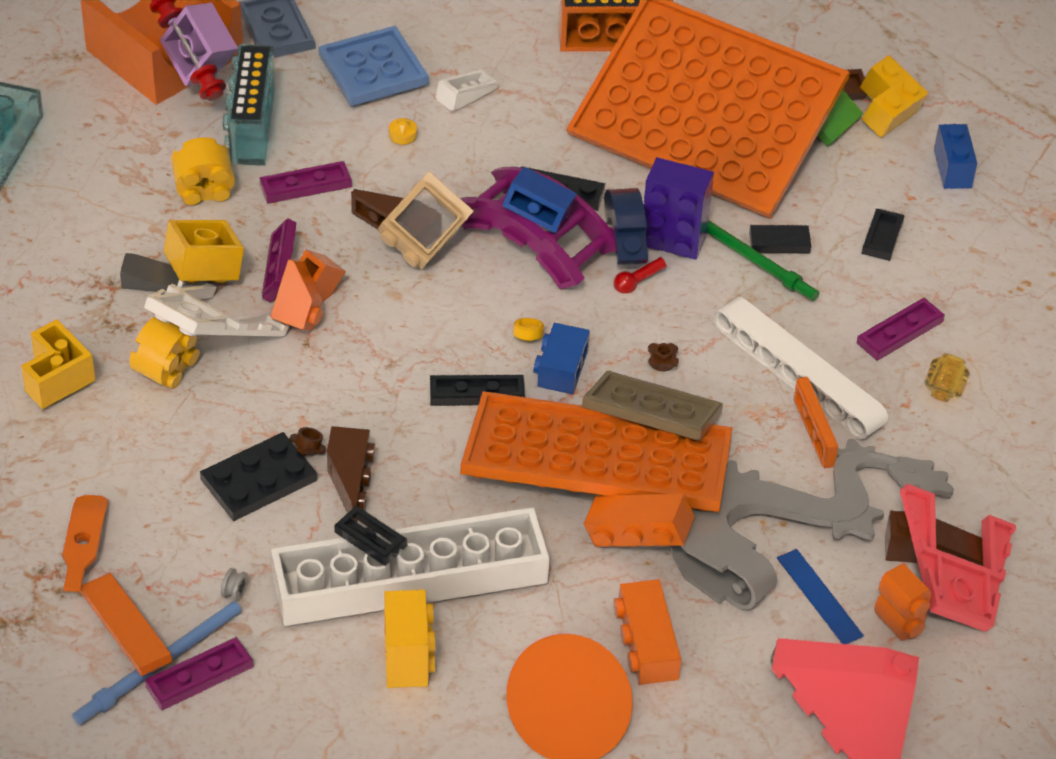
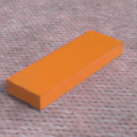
M798 378L794 392V403L824 469L834 467L838 452L837 441L809 378Z

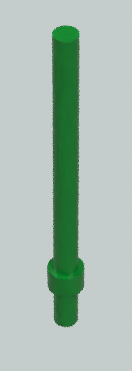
M708 220V234L782 281V285L790 291H797L811 301H815L818 298L820 292L804 282L802 276L793 270L787 271Z

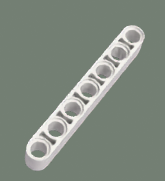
M736 297L713 313L714 324L722 334L794 390L798 378L808 377L823 412L854 437L863 440L888 422L887 411L880 402L746 299Z

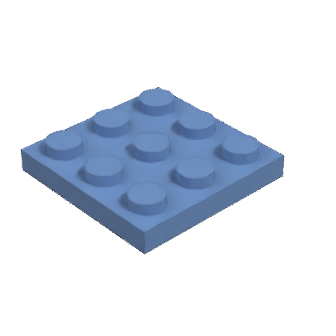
M396 26L318 46L321 60L350 106L429 84L427 72Z

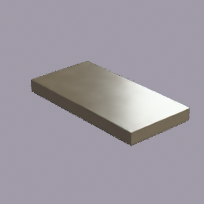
M606 371L585 394L582 407L700 441L721 415L723 403L612 371Z

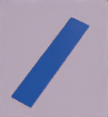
M798 549L777 557L778 561L842 644H848L864 637L863 633Z

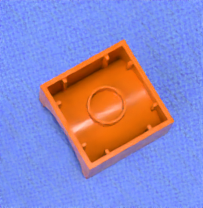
M81 0L86 50L155 105L189 87L184 85L159 41L168 28H161L158 24L160 14L153 13L149 8L152 0H140L131 8L120 13L113 12L99 0ZM177 0L174 4L175 7L183 9L189 5L212 3L238 47V50L226 65L240 58L243 37L241 4L238 1Z

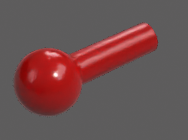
M659 257L632 273L627 271L620 272L615 276L613 286L620 293H632L635 291L637 283L666 268V262L662 257Z

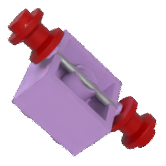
M152 0L149 8L153 13L160 14L158 24L161 28H168L159 41L184 85L200 84L199 96L202 100L214 101L219 99L224 94L226 83L222 79L217 80L216 76L235 54L238 47L212 3L189 5L183 9L175 7L174 4L177 0Z

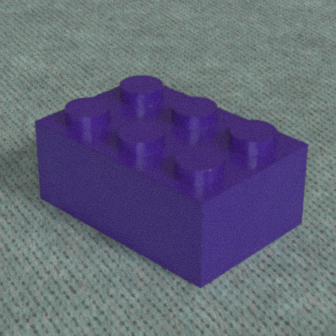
M656 157L645 184L644 209L647 224L645 231L647 247L697 260L707 237L714 177L713 171Z

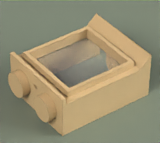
M428 171L381 223L377 231L380 233V238L388 246H395L403 253L402 256L408 264L413 267L417 266L422 270L463 225L474 210Z

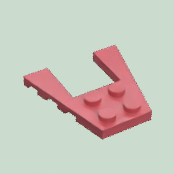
M906 484L900 489V494L922 582L931 591L930 612L984 632L988 631L995 623L1001 596L998 590L1000 583L1005 579L1006 570L1004 569L1006 558L1010 556L1012 544L1009 542L1011 534L1016 530V525L992 515L982 520L983 566L936 549L935 494Z

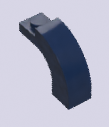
M607 189L604 194L605 217L607 225L613 224L617 265L647 263L648 251L645 232L647 224L644 204L639 189Z

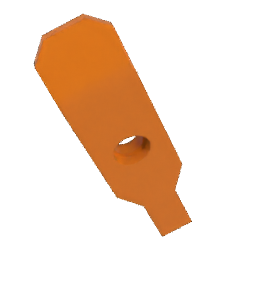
M83 495L75 499L62 553L63 560L68 567L63 587L66 592H81L86 569L97 558L105 514L109 505V500L103 496ZM81 541H87V542H88V543H86V544H78V543L81 542Z

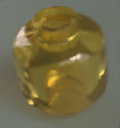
M944 353L941 357H936L931 361L924 380L925 386L932 391L931 397L949 402L950 398L962 396L970 376V371L965 366V360Z

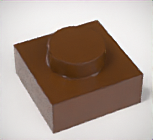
M862 69L847 70L849 71V79L843 90L851 99L866 98L868 95L860 88L865 79Z

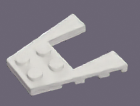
M179 280L178 285H169L167 291L161 289L149 295L144 308L155 313L154 317L167 323L172 322L179 326V331L190 336L285 337L289 328L288 324L270 318L271 315L266 312L230 317L200 301V299L213 298L217 286L207 281L187 283V281Z

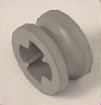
M230 568L225 574L221 585V596L227 598L231 595L234 601H240L247 589L248 573L241 572L238 574L236 569Z

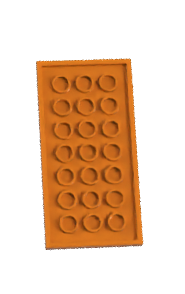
M483 391L461 461L460 474L475 478H490L503 480L508 483L517 482L536 485L542 488L551 487L571 492H585L605 496L684 493L691 508L700 511L719 512L733 427L712 425L699 441L582 407V405Z

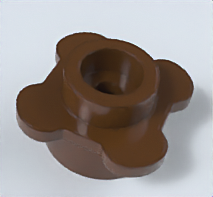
M651 343L648 346V352L651 354L648 363L655 370L666 372L678 366L679 359L676 358V353L678 352L677 345L673 343Z
M303 427L298 430V434H291L290 441L297 446L296 450L303 455L311 456L315 452L323 454L326 451V446L321 444L323 440L322 433L314 428Z

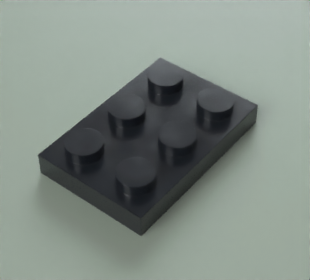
M282 432L201 470L200 480L234 522L316 482L317 472L305 457L296 450V446L286 434Z

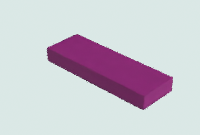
M344 161L259 177L260 187L267 204L352 187V179Z
M289 218L285 219L271 233L262 289V298L270 303L277 297L288 259H292L297 223Z
M922 298L858 335L856 343L878 361L943 323L945 314L926 298Z
M235 637L145 679V686L161 711L253 668V659L240 640Z

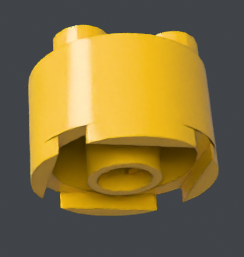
M209 137L194 138L184 142L181 150L178 152L175 150L172 153L171 165L176 190L183 198L185 204L196 205L200 201L212 199L225 201L230 197V191L234 186L235 178L229 150L225 144L223 146L217 144L216 139Z
M152 317L143 326L135 340L140 345L137 353L131 351L130 367L132 370L165 387L175 389L182 379V372L188 366H193L199 357L200 351L196 349L197 336L186 335L179 331V326L172 322L167 323Z

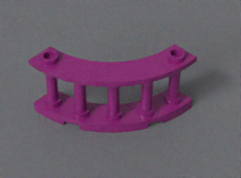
M521 167L494 169L491 173L496 183L478 197L460 198L474 210L463 223L462 228L464 230L470 228L490 230L493 227L500 229L503 236L519 246H529L538 254L536 260L549 273L560 290L578 285L585 279L579 267L598 251L601 255L616 251L614 230L578 195L575 197L568 217L556 233L545 231L536 223L503 207L502 204L510 185L521 171ZM534 171V172H536V173H538V174H540V175H542V176H544V177H546V178L552 180L553 182H555V183H557V184H559V185H561V186L567 188L566 186H564V185L561 184L560 182L554 180L553 178H551V177H549V176H547V175H544V174H542V173H539V172H537V171ZM502 192L504 193V196H502L500 199H494ZM578 225L592 242L570 258L557 241Z

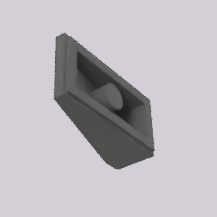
M125 253L120 271L122 289L157 292L161 289L167 291L168 286L171 284L178 285L180 279L171 264L137 254Z

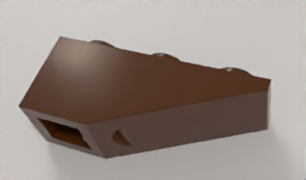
M331 426L327 447L328 473L346 512L348 513L356 505L365 511L367 492H363L364 486H370L371 467L367 466L368 462H374L376 445L375 443H370V430Z

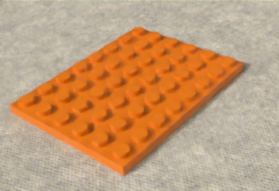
M641 0L566 130L571 136L650 169L656 157L713 171L712 195L771 219L849 79V71L670 0Z

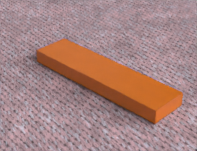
M111 573L82 585V596L141 676L172 662L169 650Z

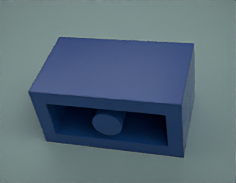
M939 124L934 153L943 189L972 188L977 159L967 124Z
M523 167L512 181L502 206L556 233L568 216L577 193Z
M554 322L550 334H544L541 346L542 356L537 355L535 359L533 373L538 374L537 387L574 395L589 350L590 330Z

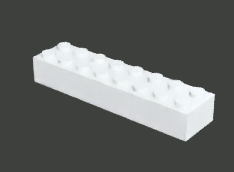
M534 507L394 529L407 538V547L404 550L399 549V554L395 558L390 557V563L386 566L343 538L271 549L273 579L284 626L384 610V591L426 590V603L548 583L549 555ZM376 533L378 537H380L390 545L392 544L390 541Z

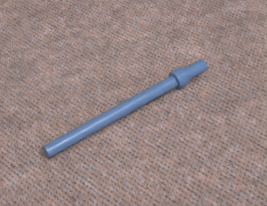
M235 601L231 602L168 646L167 649L171 653L172 660L241 613L240 606ZM161 668L143 676L135 669L110 688L103 687L92 695L91 701L72 713L74 721L81 725L98 712H106L116 705V700Z

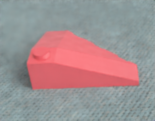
M777 639L772 663L773 672L779 679L786 676L796 689L792 696L806 715L810 716L814 712L825 727L821 734L836 754L841 753L843 750L849 759L901 758L916 686L919 657L885 647Z

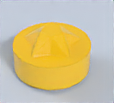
M407 118L393 120L389 124L390 140L400 145L414 142L417 138L416 123Z
M534 318L517 319L513 325V335L529 342L541 339L544 335V324Z

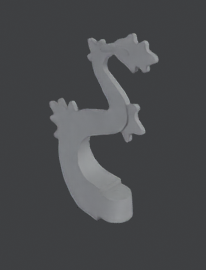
M851 438L847 440L844 449L838 448L833 470L835 495L831 498H820L780 484L759 480L760 473L757 470L739 473L737 462L731 460L727 463L720 511H700L691 508L695 518L684 546H671L674 562L686 581L718 604L727 600L740 609L749 610L776 586L777 574L769 560L756 551L757 545L731 528L740 518L750 515H771L817 526L832 527V535L835 538H841L843 535L851 533L866 540H872L875 534L872 523L876 520H882L884 511L869 506L868 493L857 470L865 467L886 469L892 478L899 483L901 488L906 484H910L944 497L952 496L954 488L947 483V472L933 470V461L900 456L894 457L875 452L873 446L862 447L855 439Z

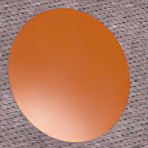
M576 634L550 635L526 648L517 658L511 669L506 690L507 707L511 721L524 742L547 759H599L617 746L626 733L632 715L630 683L616 657L598 642Z

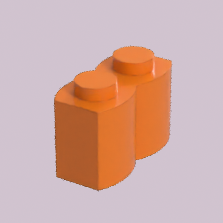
M902 563L883 575L879 584L880 595L874 607L875 614L901 641L909 637L915 638L924 630L926 612L930 607L929 602L931 600V591Z

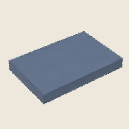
M245 0L239 2L241 4V17L255 46L270 47L268 59L315 49V40L295 0Z

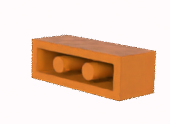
M684 493L595 496L584 521V526L595 547L684 546L695 515Z
M660 579L620 584L619 598H614V612L616 618H621L623 625L620 627L623 645H628L630 652L627 654L630 672L636 673L639 685L679 680L681 656Z

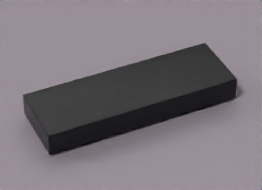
M430 375V406L479 405L483 391L525 397L524 375Z

